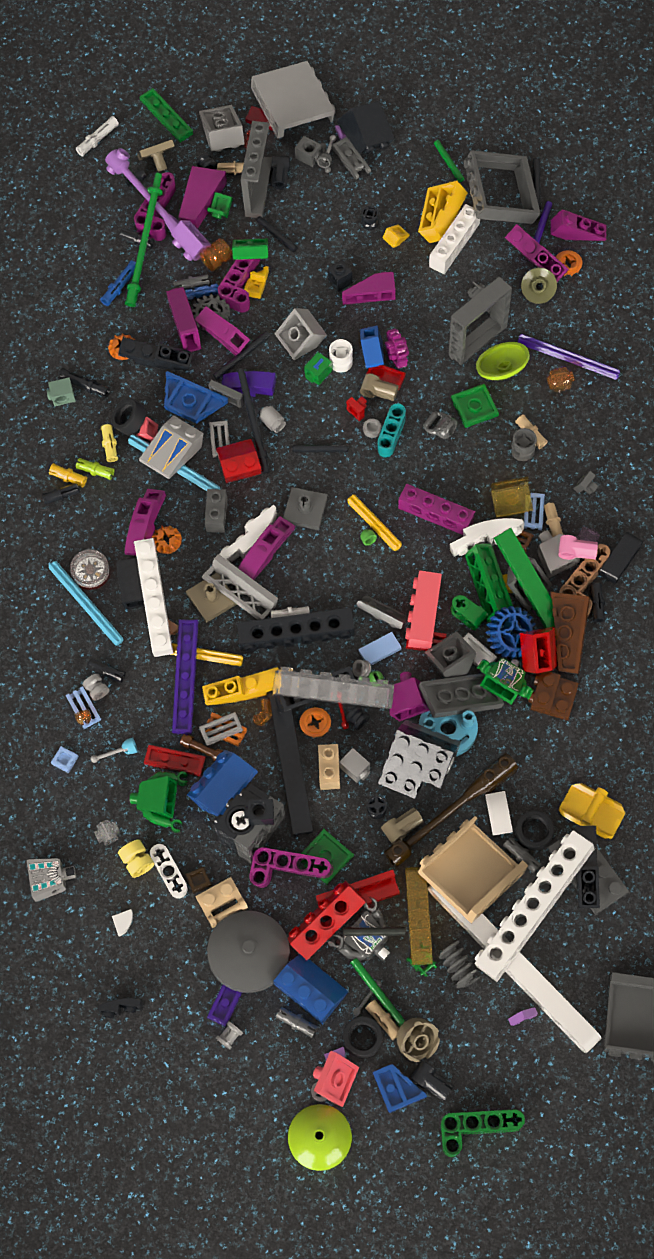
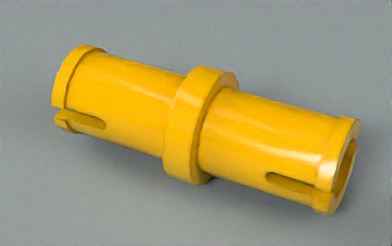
M54 463L49 469L50 475L59 477L66 483H77L78 486L83 488L87 482L86 476L73 472V469H66Z

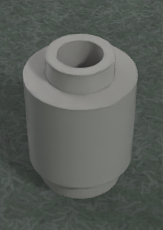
M266 406L260 411L259 419L271 431L278 433L285 427L286 422L273 406Z

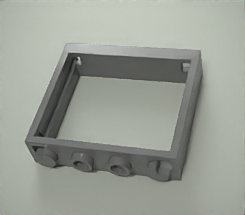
M470 151L464 159V167L466 168L470 195L473 199V208L477 219L533 224L541 213L527 156ZM478 167L514 171L523 209L487 206Z
M496 278L451 316L449 356L460 365L465 363L507 328L512 287L502 278ZM491 307L490 318L466 337L467 327Z

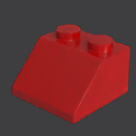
M252 439L216 448L226 483L261 474L260 462Z

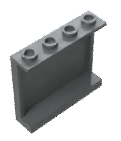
M252 121L241 175L245 217H263L272 171V157H264L270 126L268 122Z
M613 972L610 975L603 1050L609 1052L608 1055L621 1057V1054L630 1055L631 1059L642 1060L643 1057L651 1058V1061L654 1062V978Z

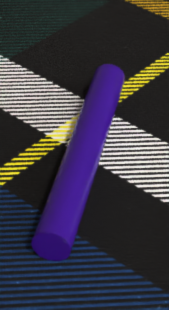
M550 201L545 203L534 236V240L540 243L552 207V202Z

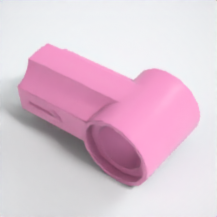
M563 535L560 537L558 556L566 560H571L575 557L595 560L598 542L577 540L574 536Z

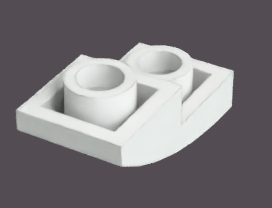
M505 791L485 794L493 836L513 832Z

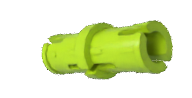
M82 458L77 460L76 469L88 472L92 476L98 475L111 480V475H114L113 468L100 465L99 462L95 461L93 463Z

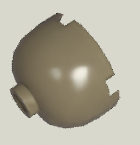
M410 1018L400 1026L397 1032L398 1047L411 1061L420 1062L419 1059H428L436 1052L439 1046V1031L430 1021L424 1018Z

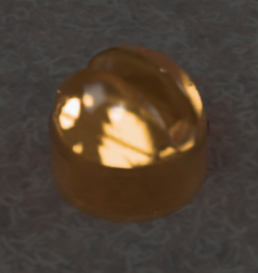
M83 710L74 714L77 723L80 725H84V720H86L87 724L91 721L90 710Z

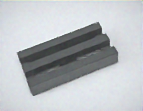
M213 380L208 384L209 390L227 397L228 403L242 408L244 405L242 393Z

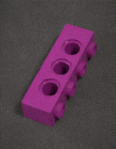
M409 484L405 485L399 497L398 509L463 535V529L473 525L475 511Z

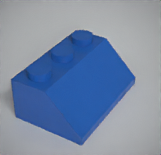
M224 750L216 757V761L211 767L204 771L200 780L192 785L187 795L202 810L215 816L223 815L227 809L225 806L230 798H235L237 794L239 795L241 790L249 784L258 771L235 753Z
M301 954L290 961L274 979V984L277 988L322 1025L349 993L311 960H306Z

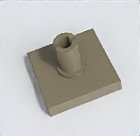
M172 140L143 149L137 153L138 159L142 160L153 157L157 171L165 170L167 166L163 153L171 150L174 147V143Z
M218 573L210 576L214 580L221 579ZM205 580L186 591L187 596L205 623L237 605L217 590L214 584L208 583Z

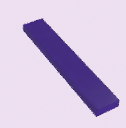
M179 619L173 734H192L198 620Z

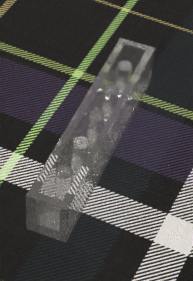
M281 667V670L275 671L272 695L381 709L392 708L394 685L389 684L388 680L378 679L377 682H369L370 678L358 677V680L350 679L351 676L342 674L338 678L331 677L332 673L320 672V675L312 674L311 670L301 669L300 672H293V668Z

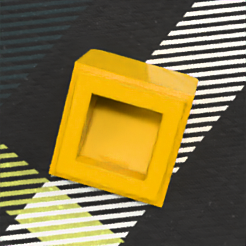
M397 224L386 229L383 239L395 248L410 235Z

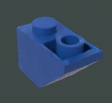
M378 325L360 329L366 368L384 365L383 341Z

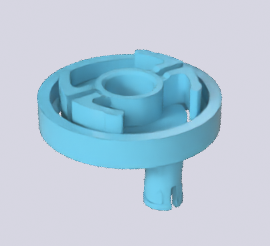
M467 710L463 714L433 718L431 712L427 711L422 713L419 719V725L429 728L431 731L449 736L453 740H462L456 756L468 751L475 742L478 723L472 711ZM444 723H451L456 730L453 734L447 735L441 731L440 727Z

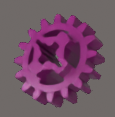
M398 329L388 330L386 332L388 341L385 342L388 358L393 360L398 369L406 367L408 365L406 356L409 355L406 339L401 337Z

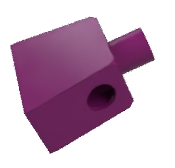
M410 672L401 673V682L390 687V715L399 722L430 711L418 687L421 682L416 678H412Z

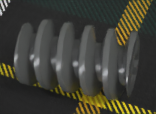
M460 941L450 944L439 955V959H446L443 962V966H450L447 970L448 974L455 973L451 979L452 981H458L456 984L458 989L467 987L480 979V977H473L477 972L476 969L469 970L473 963H465L469 956H461L464 948H456Z

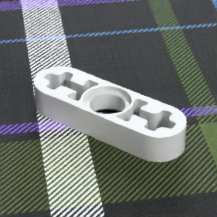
M162 844L154 845L150 850V856L170 894L175 898L184 897L188 887L168 849ZM157 850L163 852L162 855L165 859V862L162 863L160 858L156 856ZM172 866L174 868L173 875L165 876L163 874L164 868ZM175 878L178 885L182 886V891L179 893L177 890L173 891L175 889V886L172 880H174Z

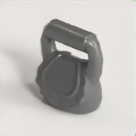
M435 411L425 421L423 428L429 434L437 435L442 439H448L456 430L458 423L450 415ZM440 416L441 418L439 419V422L436 424V426H434L433 429H430L431 425L434 423L437 417Z

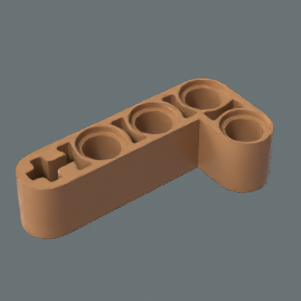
M599 544L596 559L585 558L561 587L559 593L586 596L583 592L597 577L602 566L610 556L609 547ZM590 567L594 571H587L585 568ZM574 581H580L582 585H577ZM591 600L589 602L588 616L592 608Z

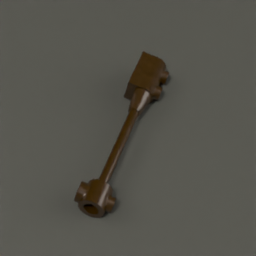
M506 752L475 777L474 781L460 798L407 841L399 839L383 853L388 861L397 868L412 855L411 847L467 801H471L484 793H492L517 772L518 765L515 760Z

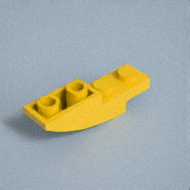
M277 667L242 678L239 676L202 686L205 704L218 705L265 696L269 691L283 688L280 670Z

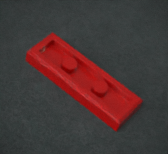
M148 745L144 765L176 772L184 771L187 774L201 777L206 756Z

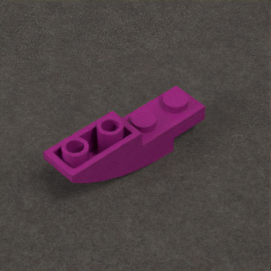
M516 224L505 237L508 242L537 268H545L551 271L557 282L569 270L519 225Z
M147 489L144 497L138 499L127 534L125 555L136 556L134 541L150 539L155 530L154 521L166 497L165 491Z
M279 516L272 525L269 524L238 569L255 580L273 559V554L294 531L295 525Z

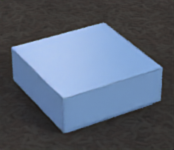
M61 746L51 764L69 773L79 756Z

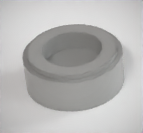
M377 419L366 420L363 425L364 434L370 438L379 436L381 433V423Z

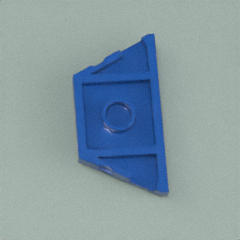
M166 372L164 407L167 411L197 424L229 402L225 396L171 372Z

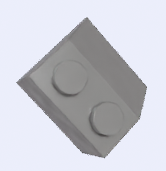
M294 308L275 332L276 337L293 360L317 348L327 336L308 309Z

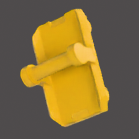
M583 783L571 785L559 807V812L565 818L580 826H596V834L609 839L613 838L625 816L622 804L607 797L608 792L600 787L594 790Z

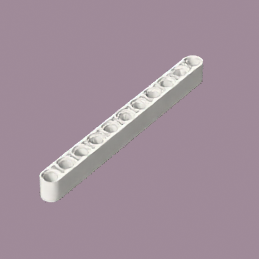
M430 885L427 888L430 894L485 950L489 945L487 942L493 933L497 934L499 930L483 914L471 924ZM504 936V941L509 942L507 938ZM495 950L491 957L499 959L502 956V951ZM519 952L505 972L584 1053L589 1052L601 1040L599 1033Z

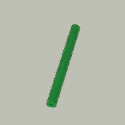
M355 958L350 962L400 1027L405 1022L404 1018L360 961Z

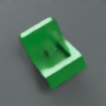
M215 192L211 208L208 207L207 211L212 214L211 217L216 219L227 218L233 198Z

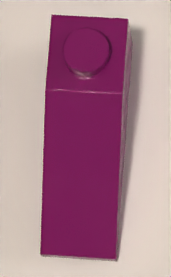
M393 272L376 273L342 292V304L395 300Z

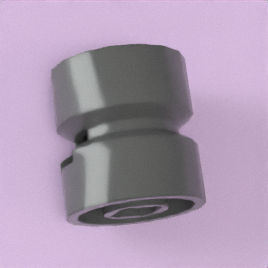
M521 428L513 435L511 454L518 461H528L534 456L537 437L532 430Z

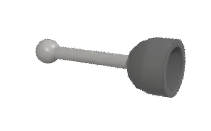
M335 135L330 136L327 151L318 157L317 163L322 168H328L331 164L332 157L329 152L333 142L336 141Z

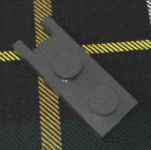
M347 137L332 144V149L355 179L359 178L357 172L363 169L367 174L371 172L368 164Z
M365 595L362 600L356 603L358 608L372 614L378 620L389 623L393 628L402 629L408 622L407 615L368 595Z

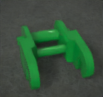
M420 946L419 949L423 951L425 958L419 964H415L409 957L406 960L410 962L416 972L419 970L421 976L427 977L426 973L432 967L437 968L436 962L432 961V956L423 946ZM428 961L430 964L422 969L420 966Z

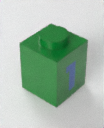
M317 352L304 366L306 379L311 383L314 382L320 385L332 372V361Z

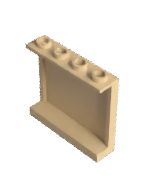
M476 816L470 821L468 819L465 820L457 833L453 831L447 837V842L444 845L440 843L433 850L434 854L431 856L426 855L421 860V867L418 871L471 924L507 891L528 868V865L523 860L517 864L474 824L477 820Z

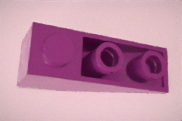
M563 209L551 219V235L564 240H607L606 225Z
M207 306L195 318L199 325L234 355L239 354L250 341L240 330Z

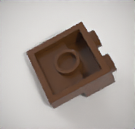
M549 671L536 674L534 685L537 688L528 701L532 703L530 710L568 721L579 683L560 678L561 675Z

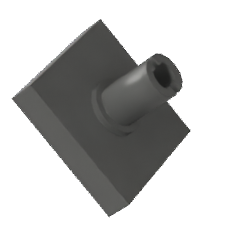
M292 487L283 518L293 525L319 530L328 494Z

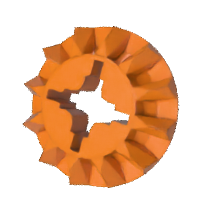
M566 250L557 254L556 258L565 265L566 259L571 264L570 268L565 265L569 269L565 275L573 276L582 268V258L576 252Z
M122 333L120 336L115 335L114 339L110 340L108 349L113 358L118 360L129 359L118 356L120 349L119 343H121L122 338L133 339L130 335L127 336Z
M170 525L168 527L161 526L160 529L155 530L152 536L156 550L163 554L175 552L182 542L180 532L177 528H173ZM164 534L169 538V545L163 540Z
M309 708L300 718L301 730L306 736L308 735L313 738L322 737L329 731L331 726V718L322 708ZM312 717L316 721H321L319 722V729L314 725H310L312 724Z

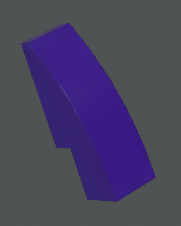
M245 371L251 396L256 397V393L273 396L276 373ZM238 372L224 374L221 384L243 394Z

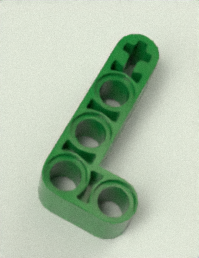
M519 1110L446 1114L441 1121L443 1152L448 1157H456L462 1149V1135L519 1131L525 1123V1117ZM513 1115L516 1119H520L516 1126H514L513 1122H506L505 1127H502L503 1116H505V1120H511ZM491 1116L496 1117L499 1120V1126L495 1128L489 1126L488 1118ZM468 1118H475L478 1126L471 1129L466 1125V1120ZM447 1119L455 1120L456 1128L453 1130L447 1129L444 1124ZM455 1141L458 1144V1150L455 1152L448 1151L446 1148L447 1142Z

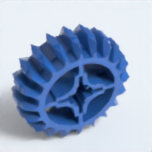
M503 607L500 611L494 612L495 616L489 618L492 623L487 624L490 631L485 633L490 634V638L486 641L492 642L490 648H496L495 653L501 654L504 658L521 657V642L517 645L520 633L532 631V627L536 624L530 622L533 617L527 616V611H521L520 607ZM512 630V632L517 633L511 635L510 633H506V631Z

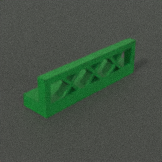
M491 543L475 544L465 554V558L482 608L488 614L486 620L491 622L489 618L495 616V611H500L503 607L508 608L513 605Z

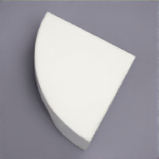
M131 909L112 916L118 936L125 934L132 923L133 912Z

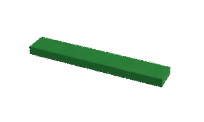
M508 528L493 538L544 628L555 627L552 599L512 528Z

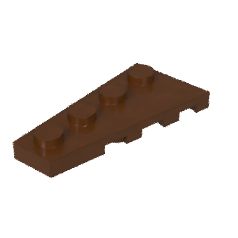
M551 592L558 669L561 672L579 674L590 597Z

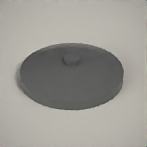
M240 911L225 917L213 929L207 947L208 963L214 976L226 987L244 993L258 992L272 986L274 979L288 964L290 953L287 935L280 924L270 916L257 911Z

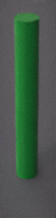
M436 140L434 146L457 181L462 182L464 180L463 175L441 142Z

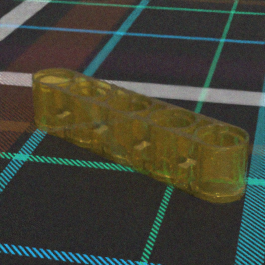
M406 867L412 965L433 964L427 881L418 873L420 867Z

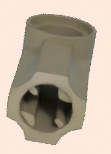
M366 374L360 393L368 398L377 396L394 401L398 385L382 381L374 374Z
M412 808L397 819L393 818L387 821L381 829L393 845L397 840H403L407 833L421 825L424 821L420 813L415 808Z

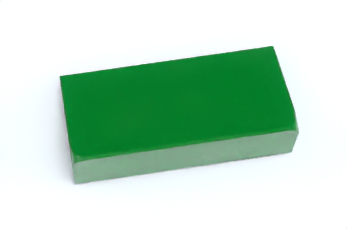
M268 239L233 240V259L268 258Z

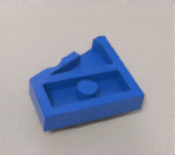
M393 1064L373 1072L389 1113L427 1098L426 1093L413 1084Z

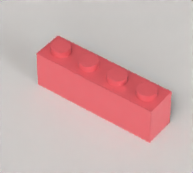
M419 571L418 578L414 577L413 588L416 589V594H412L410 605H413L414 608L413 611H409L408 616L411 628L406 629L405 639L409 640L408 647L430 649L432 646L442 574Z

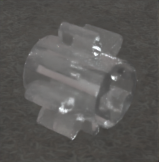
M105 820L96 826L98 831L94 833L99 843L103 841L105 845H109L118 840L117 834L120 833L116 822L111 824L110 820Z

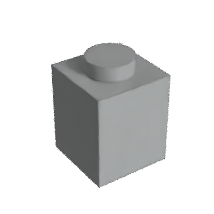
M353 748L339 762L340 769L356 783L360 779H366L370 774V763Z

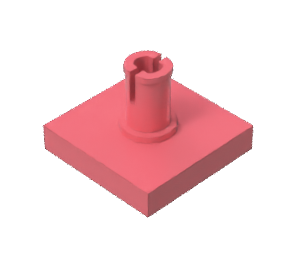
M330 1051L324 1067L317 1066L314 1069L313 1076L318 1079L314 1091L334 1104L343 1107L359 1067L340 1054Z

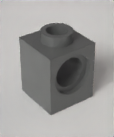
M305 136L302 137L295 147V159L311 167L315 165L319 155L322 154L321 144Z

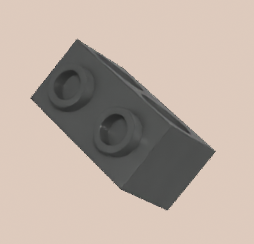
M207 489L206 532L225 533L228 503L226 489Z

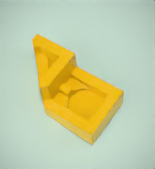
M268 266L263 267L262 271L250 272V278H248L244 288L249 293V297L261 299L269 272Z

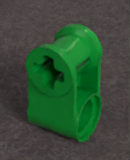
M458 595L452 600L451 614L471 630H477L488 616L482 607L476 605L463 595Z

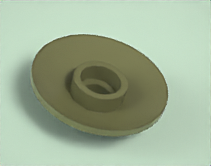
M534 268L528 271L522 279V293L532 303H546L556 293V278L551 271L545 268ZM538 283L543 285V288L540 290L536 288Z

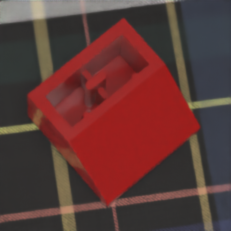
M555 627L520 633L523 670L535 674L552 671L558 665Z

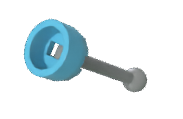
M133 737L123 742L121 748L98 756L92 755L90 760L96 763L99 759L122 751L128 755L137 753L135 740Z

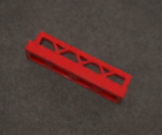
M393 870L350 884L364 898L367 905L372 904V900L369 897L379 902L400 894ZM333 890L317 895V904L325 897L328 898L333 893ZM338 901L335 907L341 908L345 902ZM328 915L322 917L323 920L330 918Z

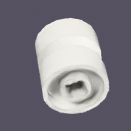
M343 339L335 340L329 347V359L332 361V369L336 372H346L352 367L353 349L348 341Z

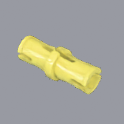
M106 424L101 426L102 446L105 448L107 462H115L118 460L116 451L117 441L114 439L112 425Z

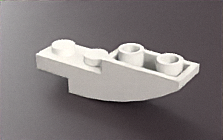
M272 505L270 508H265L258 517L250 519L246 526H244L245 535L239 536L232 545L224 547L219 555L230 563L239 556L244 559L269 524L272 525L277 517L276 507Z
M502 518L469 526L463 529L462 538L450 543V551L453 557L466 554L475 544H484L485 541H488L489 544L491 543L492 546L497 545L493 537L508 528H512L515 535L518 536L524 530V521L522 519Z

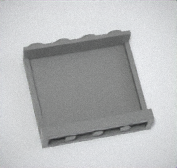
M308 61L252 76L251 89L277 138L284 137V129L328 117L330 122H333L334 114L336 113L335 107L330 103L327 92H324L321 81L315 76L314 68L309 65Z

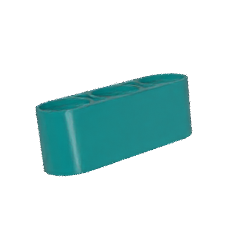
M393 404L385 419L378 438V454L382 457H390L394 453L405 424L406 409L402 404Z

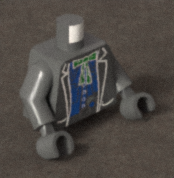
M369 897L372 900L370 906L366 903L363 905L370 911L366 910L351 928L387 927L385 918L377 907V901L374 898ZM333 934L337 942L335 944L331 941L328 942L330 946L336 947L346 958L353 960L357 958L359 961L364 959L369 961L376 955L384 962L391 954L384 946L388 936L341 937Z

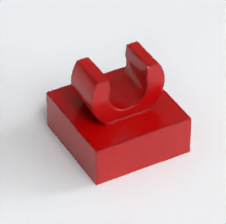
M361 396L357 401L353 397L346 401L347 411L358 421L365 417L364 409L367 407L365 404L367 400Z

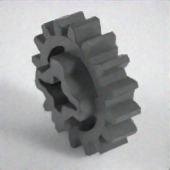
M210 294V298H207L204 295V300L197 299L198 304H193V310L191 311L194 320L207 306L229 322V304H226L225 299L220 301V296L213 298V295Z

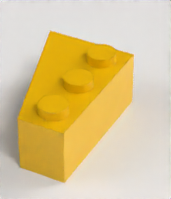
M458 181L430 187L427 190L418 232L429 243L441 240L453 223L468 194Z

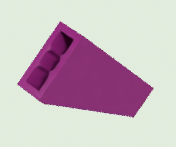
M192 166L178 217L179 221L189 220L197 229L208 214V207L211 208L215 192L221 194L227 184L226 171Z
M174 288L166 291L183 350L191 352L200 350L201 344L198 328L184 288Z

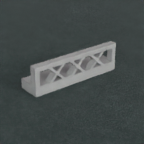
M219 554L214 558L212 566L202 576L205 581L214 584L217 590L257 620L265 619L271 613V610H274L278 601L276 596ZM215 571L221 576V579L214 580L210 575ZM225 584H233L236 591H229L225 588ZM240 595L249 596L251 602L242 601ZM255 606H262L266 611L261 615L255 610Z

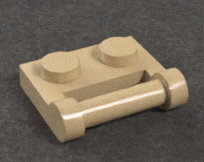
M231 877L195 896L212 928L216 927L217 923L225 917L248 909ZM235 899L238 903L215 916L212 915L211 912Z

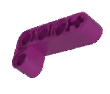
M169 172L162 174L160 189L163 191V194L157 197V201L164 209L176 192L174 175ZM146 199L134 216L136 230L141 232V234L143 233L149 205ZM155 210L149 237L154 238L156 241H162L167 236L165 222L159 218L161 215Z
M261 259L235 260L218 287L220 301L225 299L226 304H229V308L241 313L250 309L249 293L243 287L247 283L248 278H250V272L256 269Z
M259 848L253 856L250 881L259 888L267 887L270 884L273 870L317 878H328L333 873V865L325 858L270 848ZM263 853H268V860L261 863L260 856ZM287 856V865L280 866V859ZM302 860H307V868L300 870L299 863ZM314 864L319 867H323V864H325L328 868L323 870L322 873L319 869L314 868ZM259 873H264V880L261 883H257L256 876Z

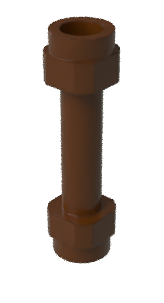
M184 734L180 740V745L187 749L191 747L212 757L213 761H216V757L223 752L220 749L214 750L205 746L187 734Z

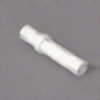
M111 116L94 133L86 136V140L76 147L78 154L84 156L91 148H95L99 141L119 125L117 119Z

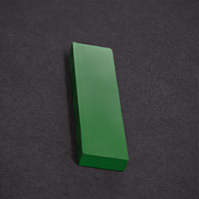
M154 88L140 96V101L180 143L193 135V130Z

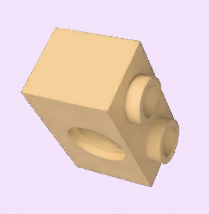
M338 744L318 745L320 790L340 789Z

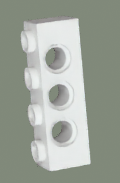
M465 204L430 254V268L445 274L480 224V219H477L473 207Z

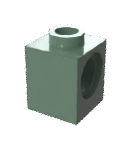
M70 378L48 382L47 396L49 400L53 401L54 407L76 402Z

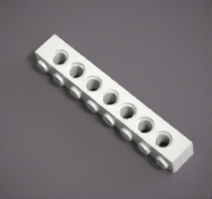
M572 831L570 835L566 834L561 841L562 846L558 851H553L549 857L550 862L546 867L543 866L537 873V880L534 884L530 883L525 889L524 893L526 895L522 900L518 899L512 907L514 911L509 917L506 916L502 920L500 930L497 934L493 933L487 942L489 945L485 950H480L475 957L477 968L496 982L501 978L594 851V845L575 831ZM568 851L576 853L572 859H567L564 856ZM557 867L563 869V873L559 876L552 873ZM543 884L551 885V889L548 892L540 890ZM532 900L539 902L538 907L535 909L528 907L529 902ZM519 917L527 919L526 923L522 926L516 924V920ZM511 933L514 935L512 942L504 941L506 934ZM495 950L502 951V956L499 959L491 958Z

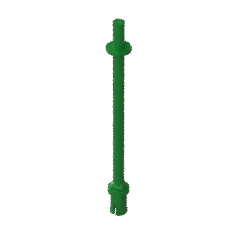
M155 173L153 187H148L147 189L151 194L132 282L127 285L128 293L125 305L130 307H136L138 293L141 292L139 279L157 197L163 194V191L160 189L161 173Z

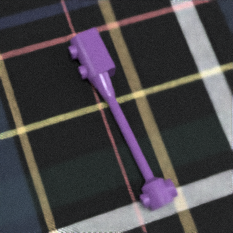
M122 148L111 151L105 159V162L108 164L107 171L113 175L115 173L118 175L123 173L149 202L151 194L128 169L130 165L128 161L130 158L129 153ZM158 201L156 202L155 210L163 217L174 238L172 243L177 248L182 247L185 250L183 255L189 261H192V259L197 261L202 258L212 246L191 221H178L171 214H168Z

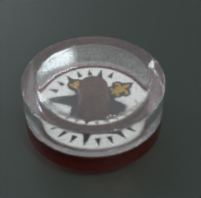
M89 549L79 552L73 558L70 565L75 583L83 589L94 590L100 588L107 582L110 576V567L107 559L97 550Z

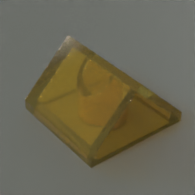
M528 476L491 483V494L496 517L533 511Z

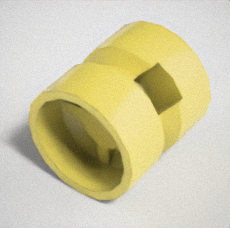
M134 840L126 844L118 852L123 863L128 864L126 868L132 878L145 874L154 866L150 855L145 854L146 849L140 840Z

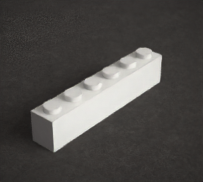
M154 539L134 541L152 653L154 657L174 654Z

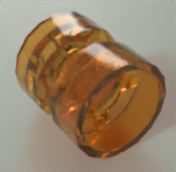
M220 238L211 244V248L207 247L200 253V258L205 266L213 272L222 265V262H227L233 257L232 250L228 244Z

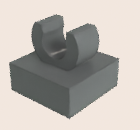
M591 471L587 472L580 478L573 489L577 493L584 490L590 495L598 488V485L592 482L596 475Z

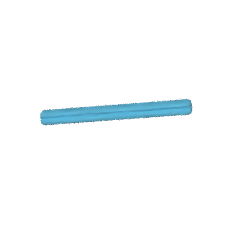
M132 434L128 439L130 445L142 452L150 444L135 434ZM183 465L176 472L206 491L207 489H220V486L186 465Z
M57 561L50 563L49 569L109 639L116 646L122 643L123 637Z

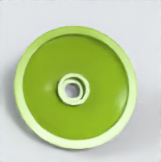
M505 342L495 345L480 355L476 362L477 372L481 377L489 380L510 378L518 374L526 366L530 358L529 351L525 345L518 342Z
M317 1104L304 1108L294 1117L289 1127L288 1144L292 1155L301 1165L311 1170L324 1171L334 1168L345 1159L351 1147L352 1133L347 1119L339 1110L328 1105ZM317 1132L323 1133L324 1136L321 1140L316 1139L315 1135Z

